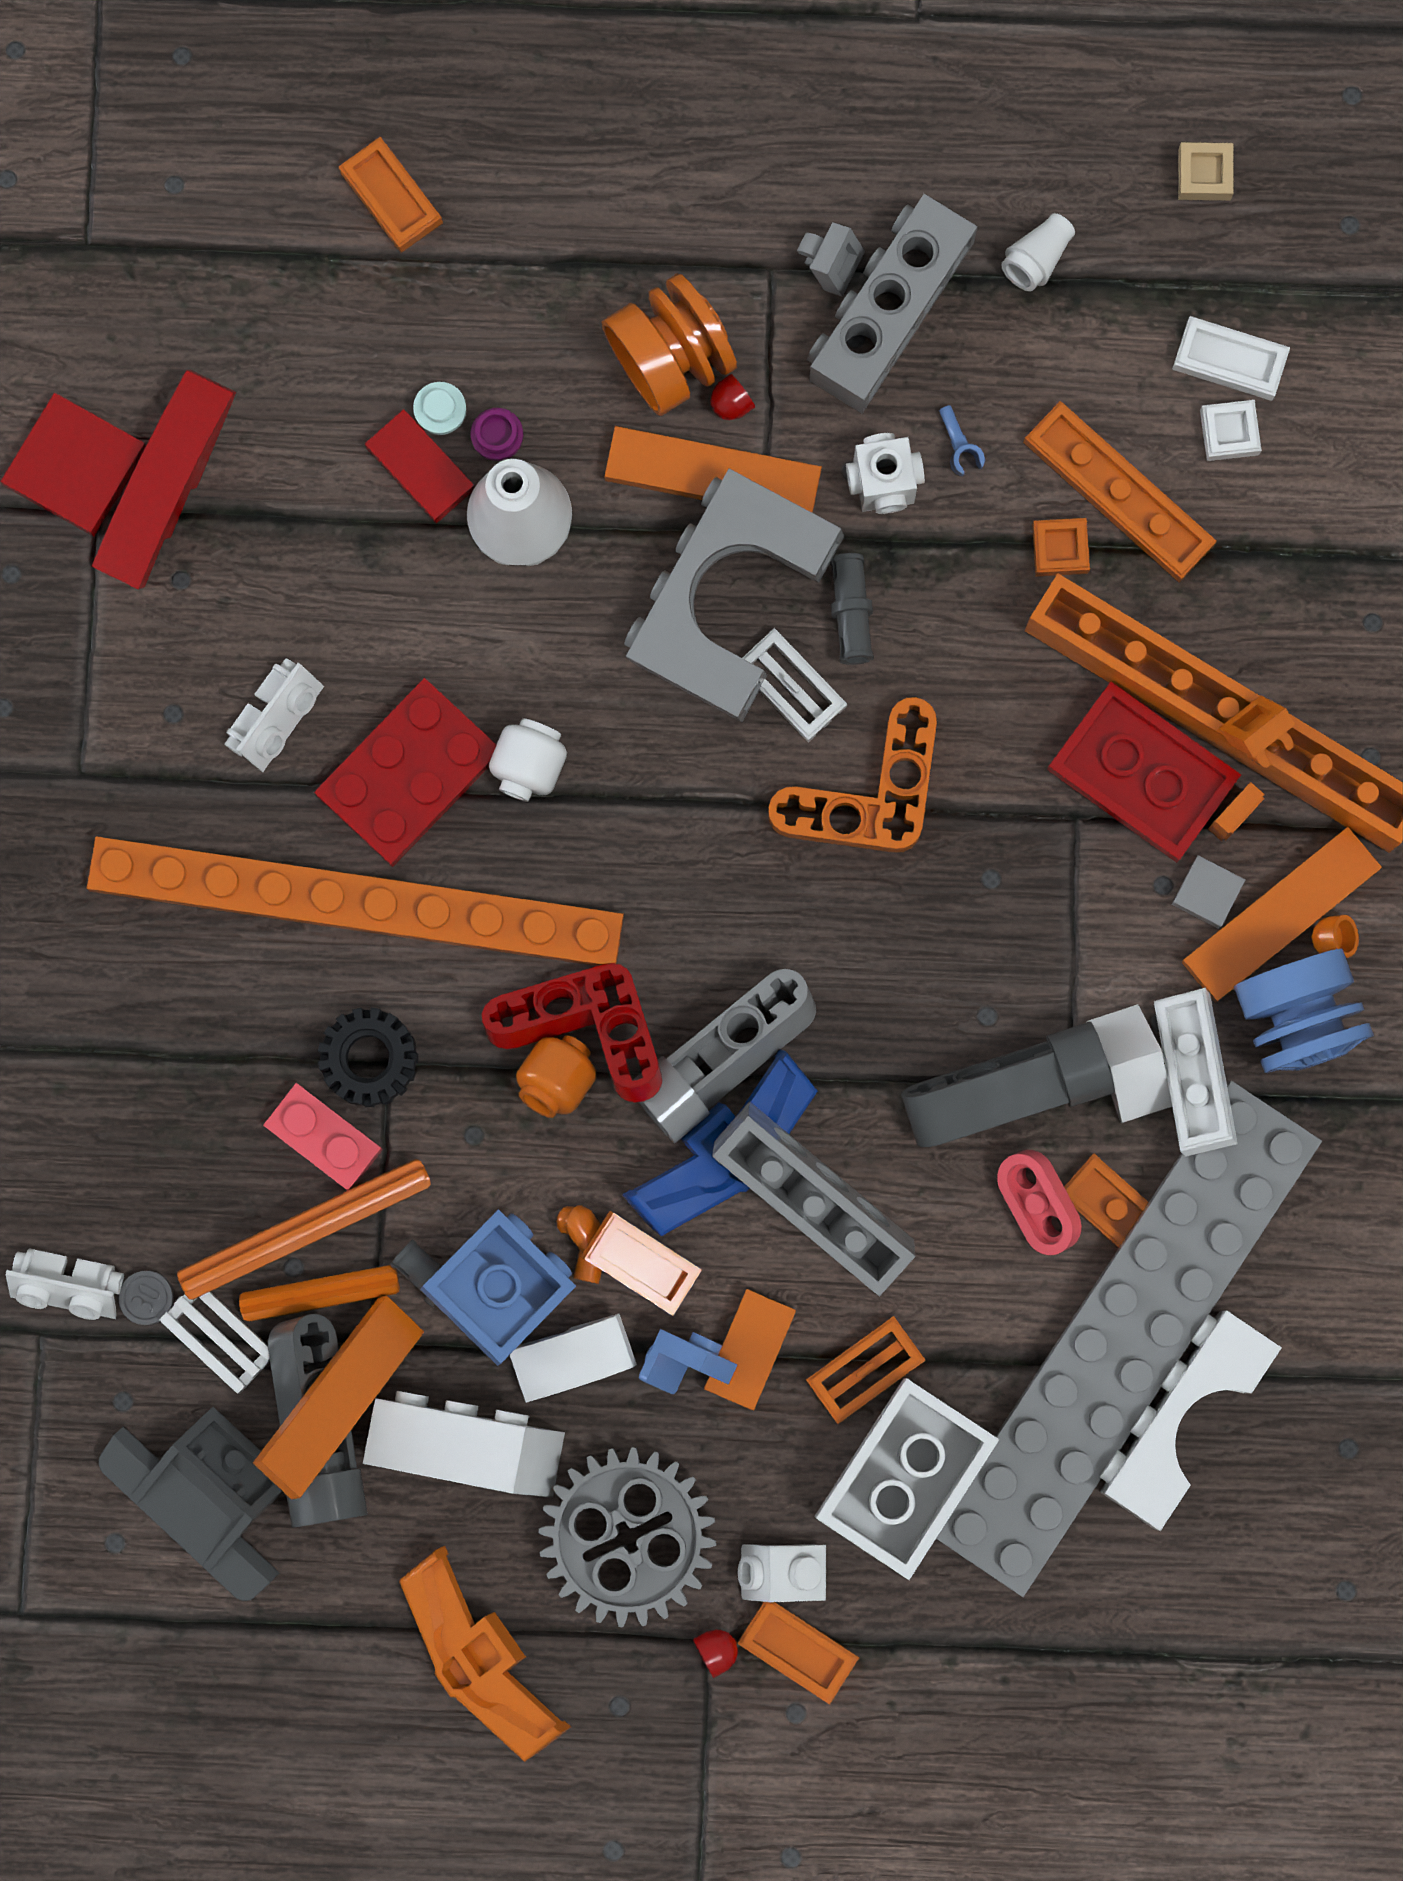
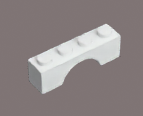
M1227 1310L1220 1311L1215 1318L1207 1315L1191 1339V1342L1197 1346L1187 1361L1183 1363L1177 1360L1160 1385L1166 1390V1393L1154 1409L1147 1405L1130 1430L1136 1438L1126 1453L1123 1454L1117 1450L1099 1476L1106 1481L1100 1490L1103 1495L1158 1531H1161L1191 1486L1179 1466L1175 1449L1177 1429L1186 1411L1200 1398L1213 1392L1229 1390L1240 1393H1252L1281 1350V1347Z

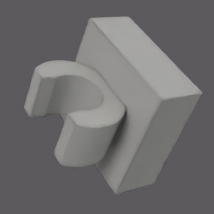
M832 222L825 238L812 233H805L797 252L807 256L805 264L810 267V270L824 291L843 297L865 250L851 228Z

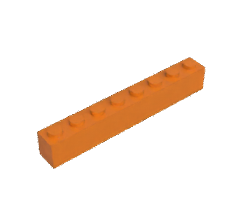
M1057 573L1029 618L1025 632L1105 681L1113 682L1138 701L1345 827H1349L1352 831L1386 852L1390 853L1402 843L1403 782L1291 714L1290 716L1296 725L1288 730L1287 733L1293 740V748L1287 751L1278 746L1274 741L1265 749V754L1272 765L1264 768L1255 763L1247 754L1229 745L1219 728L1260 695Z

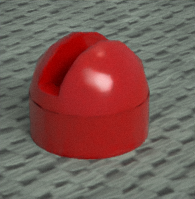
M731 373L718 382L712 391L710 400L712 409L722 419H740L755 408V404L746 390Z
M719 1629L709 1630L693 1639L700 1656L713 1678L728 1671L735 1663L738 1648L736 1640L730 1633Z

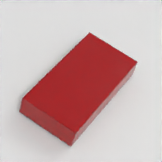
M404 409L365 443L366 449L436 524L470 495L475 488L474 484Z

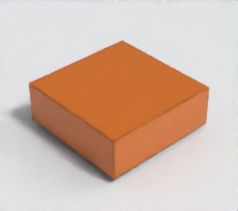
M1087 518L1033 521L1035 577L1056 576L1057 573L1060 575L1089 573Z
M1250 782L1213 822L1208 830L1221 842L1223 840L1226 841L1265 799L1263 798L1265 794Z

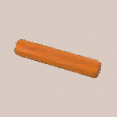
M387 1265L243 1292L239 1295L240 1312L243 1320L250 1322L394 1295L400 1289L397 1270Z

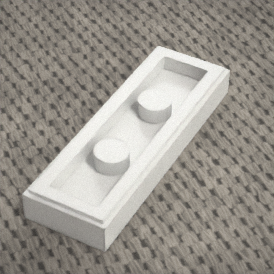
M1206 988L1154 1001L1180 1152L1186 1157L1238 1144L1210 993Z

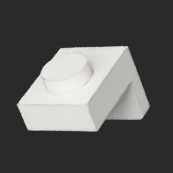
M742 1545L741 1560L738 1565V1580L741 1585L742 1599L762 1602L825 1601L826 1545Z

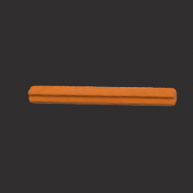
M419 1159L405 1163L179 1270L177 1277L181 1288L188 1299L194 1300L428 1189L431 1185L429 1175Z

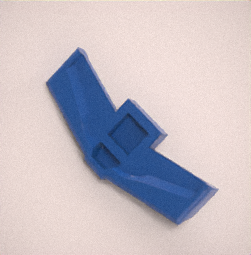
M779 1049L774 1056L775 1060L741 1110L750 1101L790 1134L818 1090L786 1051ZM720 1102L717 1103L709 1111L710 1115L681 1138L682 1142L694 1156L639 1187L622 1194L644 1222L660 1236L667 1234L739 1192H747L750 1189L712 1157L714 1141L736 1117L727 1105Z

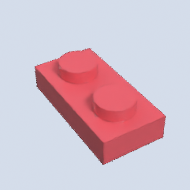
M295 1083L263 1125L346 1190L354 1188L383 1150L297 1083Z

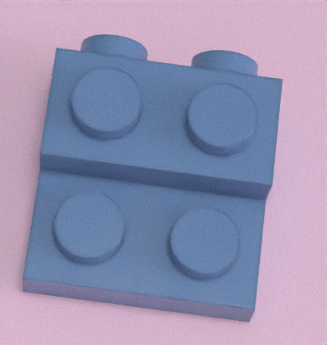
M499 1209L420 1289L497 1366L576 1287L569 1279L572 1272L565 1262L552 1252H548L546 1255L530 1241L533 1233L529 1227L516 1215L510 1213L506 1217Z

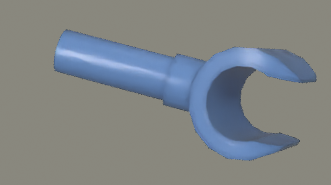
M951 405L941 408L939 412L954 449L950 460L953 472L959 476L965 475L959 463V456L962 452L971 453L976 459V465L979 470L982 469L985 457L981 448L974 444H968Z

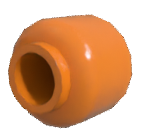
M565 1035L562 1040L554 1037L542 1038L536 1043L516 1073L517 1084L521 1089L519 1092L521 1100L529 1108L548 1118H553L556 1114L568 1115L576 1110L596 1080L595 1067L588 1058L591 1055L589 1048L578 1039Z

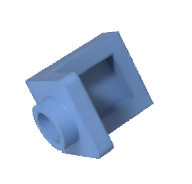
M660 1329L654 1344L647 1351L639 1379L670 1394H675L688 1366L729 1385L737 1364L718 1356L722 1345L697 1333L692 1332L689 1341H686Z

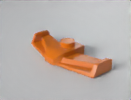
M445 1546L440 1547L399 1580L435 1667L434 1674L450 1697L456 1698L525 1762L569 1730L571 1726L566 1721H561L508 1672L526 1657L495 1612L483 1617L476 1624L474 1623L447 1556L449 1553Z

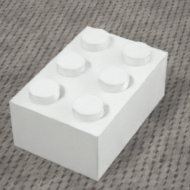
M903 1378L815 1514V1518L910 1580L1000 1439L909 1379Z

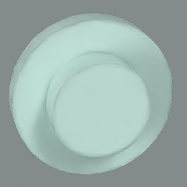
M434 382L426 385L418 392L414 400L413 410L416 421L422 429L434 435H445L455 431L463 423L466 416V402L460 390L454 385L446 382Z

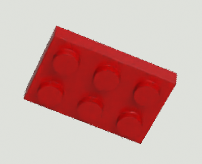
M423 678L314 793L390 866L394 867L489 768V762L496 744L426 678Z
M1113 682L1108 684L1047 768L1053 775L1176 863L1187 851L1241 776L1239 772Z

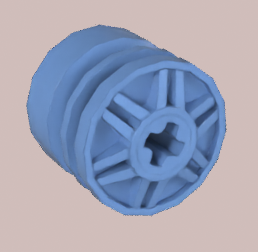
M1343 949L1323 952L1251 977L1234 986L1245 1020L1267 1017L1272 1019L1274 1027L1263 1032L1253 1040L1255 1048L1276 1042L1281 1044L1283 1051L1260 1060L1264 1073L1277 1070L1299 1071L1348 1054L1359 1043L1374 1036L1370 1023L1345 1029L1343 1025V1019L1364 1011L1362 1002L1336 1005L1334 1000V994L1354 983Z

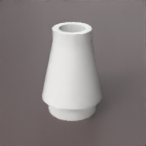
M1053 213L1044 223L1007 248L1005 251L1006 258L1001 264L1007 278L1025 291H1033L1037 286H1044L1068 242L1075 236L1073 225L1062 215Z

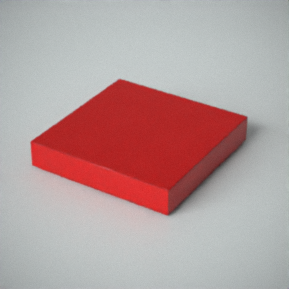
M54 392L0 482L4 487L94 537L133 473L146 444Z

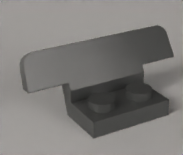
M214 1407L187 1430L169 1448L161 1460L155 1457L126 1428L122 1427L113 1435L99 1457V1467L102 1473L235 1598L241 1601L252 1600L279 1574L241 1536L252 1522L283 1491L253 1464L261 1451Z

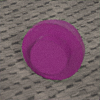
M487 409L476 417L471 427V440L475 450L488 460L502 461L512 457L518 452L523 442L522 424L518 417L507 409Z

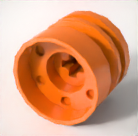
M679 273L666 280L671 300L660 288L655 287L648 291L649 301L655 315L651 319L636 304L629 303L602 320L603 331L615 356L639 394L659 416H663L690 398V390L684 373L687 371L701 384L708 387L715 383V376L710 363L722 375H727L737 369V361L728 342L727 332L717 313L708 300L697 292L690 281Z

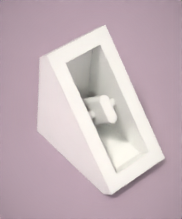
M1137 1004L1088 1020L1087 1022L1091 1021L1095 1027L1110 1068L1115 1093L1111 1094L1120 1123L1172 1107L1162 1049L1139 1005Z

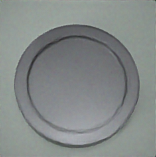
M136 1272L129 1276L121 1286L119 1294L120 1308L123 1314L136 1324H156L173 1307V1288L170 1282L157 1272Z

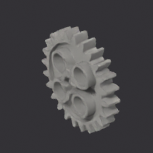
M632 1447L628 1454L627 1462H620L615 1449L611 1448L608 1449L607 1465L601 1466L590 1455L587 1457L590 1473L584 1476L581 1472L571 1467L568 1473L574 1486L571 1489L557 1484L553 1487L555 1493L563 1500L561 1505H544L543 1511L555 1518L554 1525L539 1528L538 1533L553 1538V1545L540 1551V1556L556 1558L558 1563L546 1575L548 1579L564 1576L567 1580L559 1593L561 1598L575 1591L580 1595L576 1612H582L590 1603L596 1605V1622L598 1623L602 1622L609 1610L616 1611L618 1627H624L628 1612H635L641 1626H646L648 1609L655 1608L658 1614L663 1619H666L669 1616L666 1601L670 1598L683 1607L687 1605L686 1596L682 1591L685 1584L692 1588L701 1589L703 1584L693 1574L694 1569H711L712 1563L700 1555V1550L716 1546V1540L703 1536L701 1529L715 1523V1517L699 1516L697 1511L708 1501L707 1495H701L691 1498L688 1491L694 1485L696 1478L692 1476L679 1483L675 1479L679 1467L677 1461L669 1465L665 1471L659 1469V1452L654 1451L646 1464L639 1463L637 1447ZM645 1484L654 1491L656 1506L650 1513L635 1515L626 1507L625 1494L632 1485ZM594 1508L605 1516L607 1522L606 1531L600 1538L586 1539L577 1531L576 1518L583 1509ZM664 1512L672 1514V1520L669 1523L641 1535L636 1540L637 1550L630 1552L626 1545H621L591 1561L584 1560L583 1554L585 1551L618 1535L619 1527L617 1524L625 1521L629 1528H635ZM669 1534L678 1541L680 1555L676 1561L668 1565H662L651 1558L648 1550L649 1543L656 1535ZM612 1558L621 1559L626 1562L631 1572L629 1583L619 1589H611L605 1586L599 1574L603 1562Z

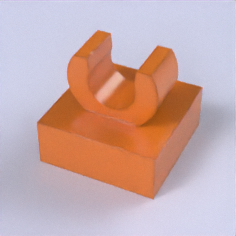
M1260 695L1219 729L1229 745L1247 754L1255 763L1268 768L1272 764L1265 754V749L1275 741L1281 748L1287 751L1293 748V740L1287 731L1296 724L1285 707Z

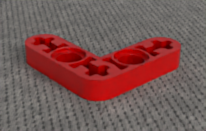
M602 964L491 999L482 1011V1023L488 1039L493 1045L503 1049L517 1048L540 1041L545 1037L557 1036L596 1024L614 1088L621 1098L634 1103L643 1102L654 1097L661 1088L662 1073L633 978L629 970L620 964ZM615 985L621 1005L610 1008L605 988ZM564 997L573 1001L572 1007L562 1014L554 1015L545 1011L547 1005L554 999ZM535 1008L538 1019L531 1020L528 1009ZM512 1016L513 1025L503 1027L502 1019ZM628 1023L638 1027L636 1033L627 1040L617 1041L609 1037L611 1031L620 1024ZM637 1057L643 1078L632 1081L626 1059Z

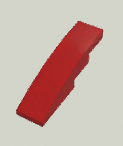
M190 369L186 370L135 467L91 567L136 589L145 587L164 540L170 538L173 534L190 490L198 487L237 392Z

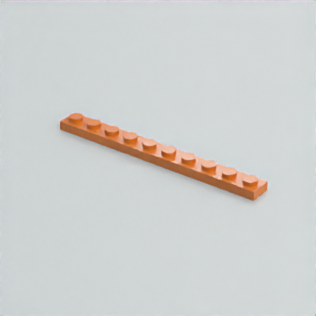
M97 836L95 837L87 889L90 892L593 966L608 963L617 964L624 914Z

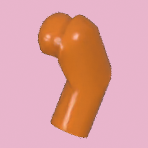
M577 1205L576 1207L566 1206L558 1213L556 1223L558 1230L569 1235L579 1249L573 1278L599 1284L602 1270L583 1259L581 1255L601 1223L593 1211L582 1205Z

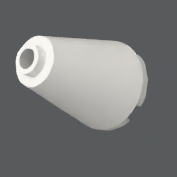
M519 459L503 460L497 463L477 483L470 495L467 506V522L470 534L481 552L499 564L508 566L538 565L555 555L568 538L572 520V507L569 495L560 480L540 466Z

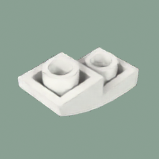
M620 1314L573 1326L563 1333L521 1344L510 1354L525 1402L570 1390L637 1365Z

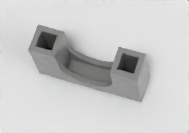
M729 468L723 479L715 477L707 488L701 505L707 509L697 527L690 523L683 532L675 550L681 554L671 573L664 570L659 576L650 594V599L656 602L646 620L641 617L636 619L627 634L624 645L630 648L626 657L633 664L743 722L760 691L764 679L767 678V674L763 669L713 643L701 632L694 610L695 594L700 580L706 571L720 559L735 553L755 552L767 555L819 583L842 542L844 534L840 527Z

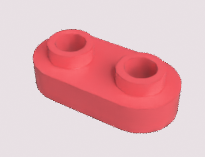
M1022 1150L1006 1158L999 1167L997 1182L1027 1242L1033 1249L1044 1255H1057L1072 1247L1078 1241L1081 1234V1219L1049 1159L1035 1150ZM1027 1168L1034 1172L1036 1176L1035 1184L1027 1179ZM1052 1216L1060 1220L1062 1225L1061 1232L1053 1227L1051 1222Z

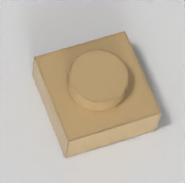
M1181 142L1178 149V200L1231 201L1233 196V143Z

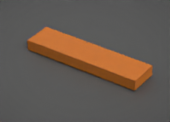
M1059 401L1025 437L1023 443L1179 583L1217 542L1063 402Z
M615 426L604 478L608 482L702 500L712 480L715 477L723 479L730 468L813 513L822 466Z
M1347 827L1182 960L1181 963L1200 986L1207 989L1211 999L1216 1003L1234 989L1236 984L1245 980L1378 872L1382 866L1351 829Z
M388 1296L379 1297L266 1444L253 1464L291 1500L301 1498L424 1331Z

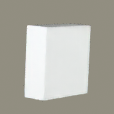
M1255 400L1203 405L1201 407L1200 415L1207 461L1258 456L1261 453Z

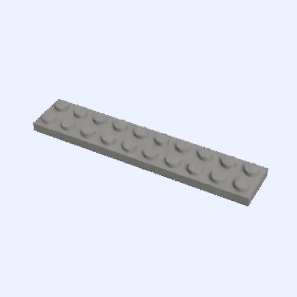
M1228 1081L1227 1088L1238 1144L1186 1157L1182 1153L1180 1154L995 1435L1000 1440L936 1538L1022 1597L1025 1596L1101 1480L1099 1476L1116 1451H1120L1131 1434L1130 1430L1146 1406L1150 1405L1160 1390V1385L1177 1360L1181 1358L1191 1339L1223 1294L1322 1142V1140L1233 1081Z

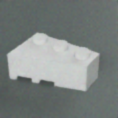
M396 1391L395 1401L375 1398L363 1464L512 1494L553 1497V1487L556 1484L565 1432L528 1426V1415L496 1410L495 1419L477 1416L479 1406L446 1400L444 1410L427 1407L429 1396Z

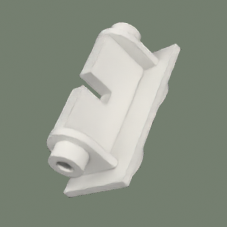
M285 658L281 665L274 664L271 672L254 694L260 700L267 703L266 707L261 712L248 703L231 728L227 730L226 733L230 737L224 745L242 757L243 755L255 767L264 772L272 759L280 754L286 739L301 718L312 709L316 697L324 686L299 663L296 665L291 660Z
M29 1248L26 1253L17 1252L13 1261L12 1271H6L5 1275L10 1297L16 1298L22 1305L35 1309H43L47 1305L69 1309L75 1316L89 1320L99 1319L100 1316L116 1319L117 1312L114 1294H120L124 1273L115 1272V1266L77 1259L72 1277L63 1274L67 1264V1256Z

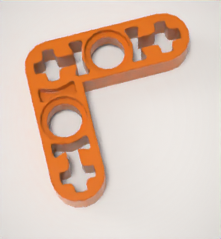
M911 697L899 701L892 708L887 725L877 798L803 787H785L777 791L771 798L768 807L769 822L772 828L780 835L788 838L887 852H904L911 849L918 842L923 827L937 725L936 713L933 707L923 699ZM909 710L918 711L919 720L927 722V728H918L914 748H925V755L910 749L892 750L893 743L904 746L906 727L902 724H897V719L906 718ZM909 761L918 767L920 781L915 787L901 789L892 783L890 769L895 763ZM885 795L901 801L918 800L917 807L906 804L904 823L913 826V832H904L900 841L891 839V830L883 828V822H892L896 802L885 803ZM789 799L799 800V809L815 812V801L826 802L821 814L822 831L811 829L814 824V818L798 817L795 826L785 824V815L777 813V808L786 807ZM839 806H851L860 816L859 827L850 834H841L835 831L830 824V814Z

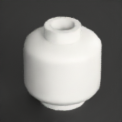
M525 718L521 719L519 725L506 726L502 730L489 762V769L493 776L502 781L499 791L525 802L529 801L532 793L537 795H548L551 793L567 757L565 746L559 742L561 734L548 726Z

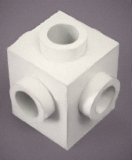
M880 433L866 437L863 440L864 444L856 445L853 462L846 463V473L850 494H859L862 512L875 510L878 514H888L907 508V505L914 504L917 484L925 483L921 454L920 452L911 453L908 437L895 439V434ZM896 465V470L888 475L880 473L877 469Z

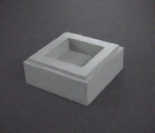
M1197 855L1171 905L1220 929L1245 879Z

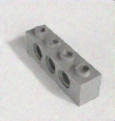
M923 194L915 208L907 204L892 227L891 232L896 234V237L887 251L879 247L866 265L863 275L867 276L868 279L860 292L857 294L850 290L835 314V318L840 320L839 324L830 337L822 333L810 350L807 361L812 363L809 381L863 414L974 244L978 226L926 194ZM911 250H920L926 253L931 261L923 267H913L905 262L903 255ZM889 292L897 295L903 304L899 308L889 311L880 308L874 299L882 293ZM863 335L868 337L875 347L868 353L858 354L851 351L846 342L853 336Z
M750 1101L714 1141L713 1158L879 1297L916 1257L915 1243L911 1236Z

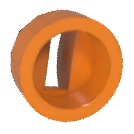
M1348 915L1329 916L1319 920L1313 928L1311 936L1313 947L1319 954L1335 949H1343L1346 958L1355 954L1359 942L1357 926Z

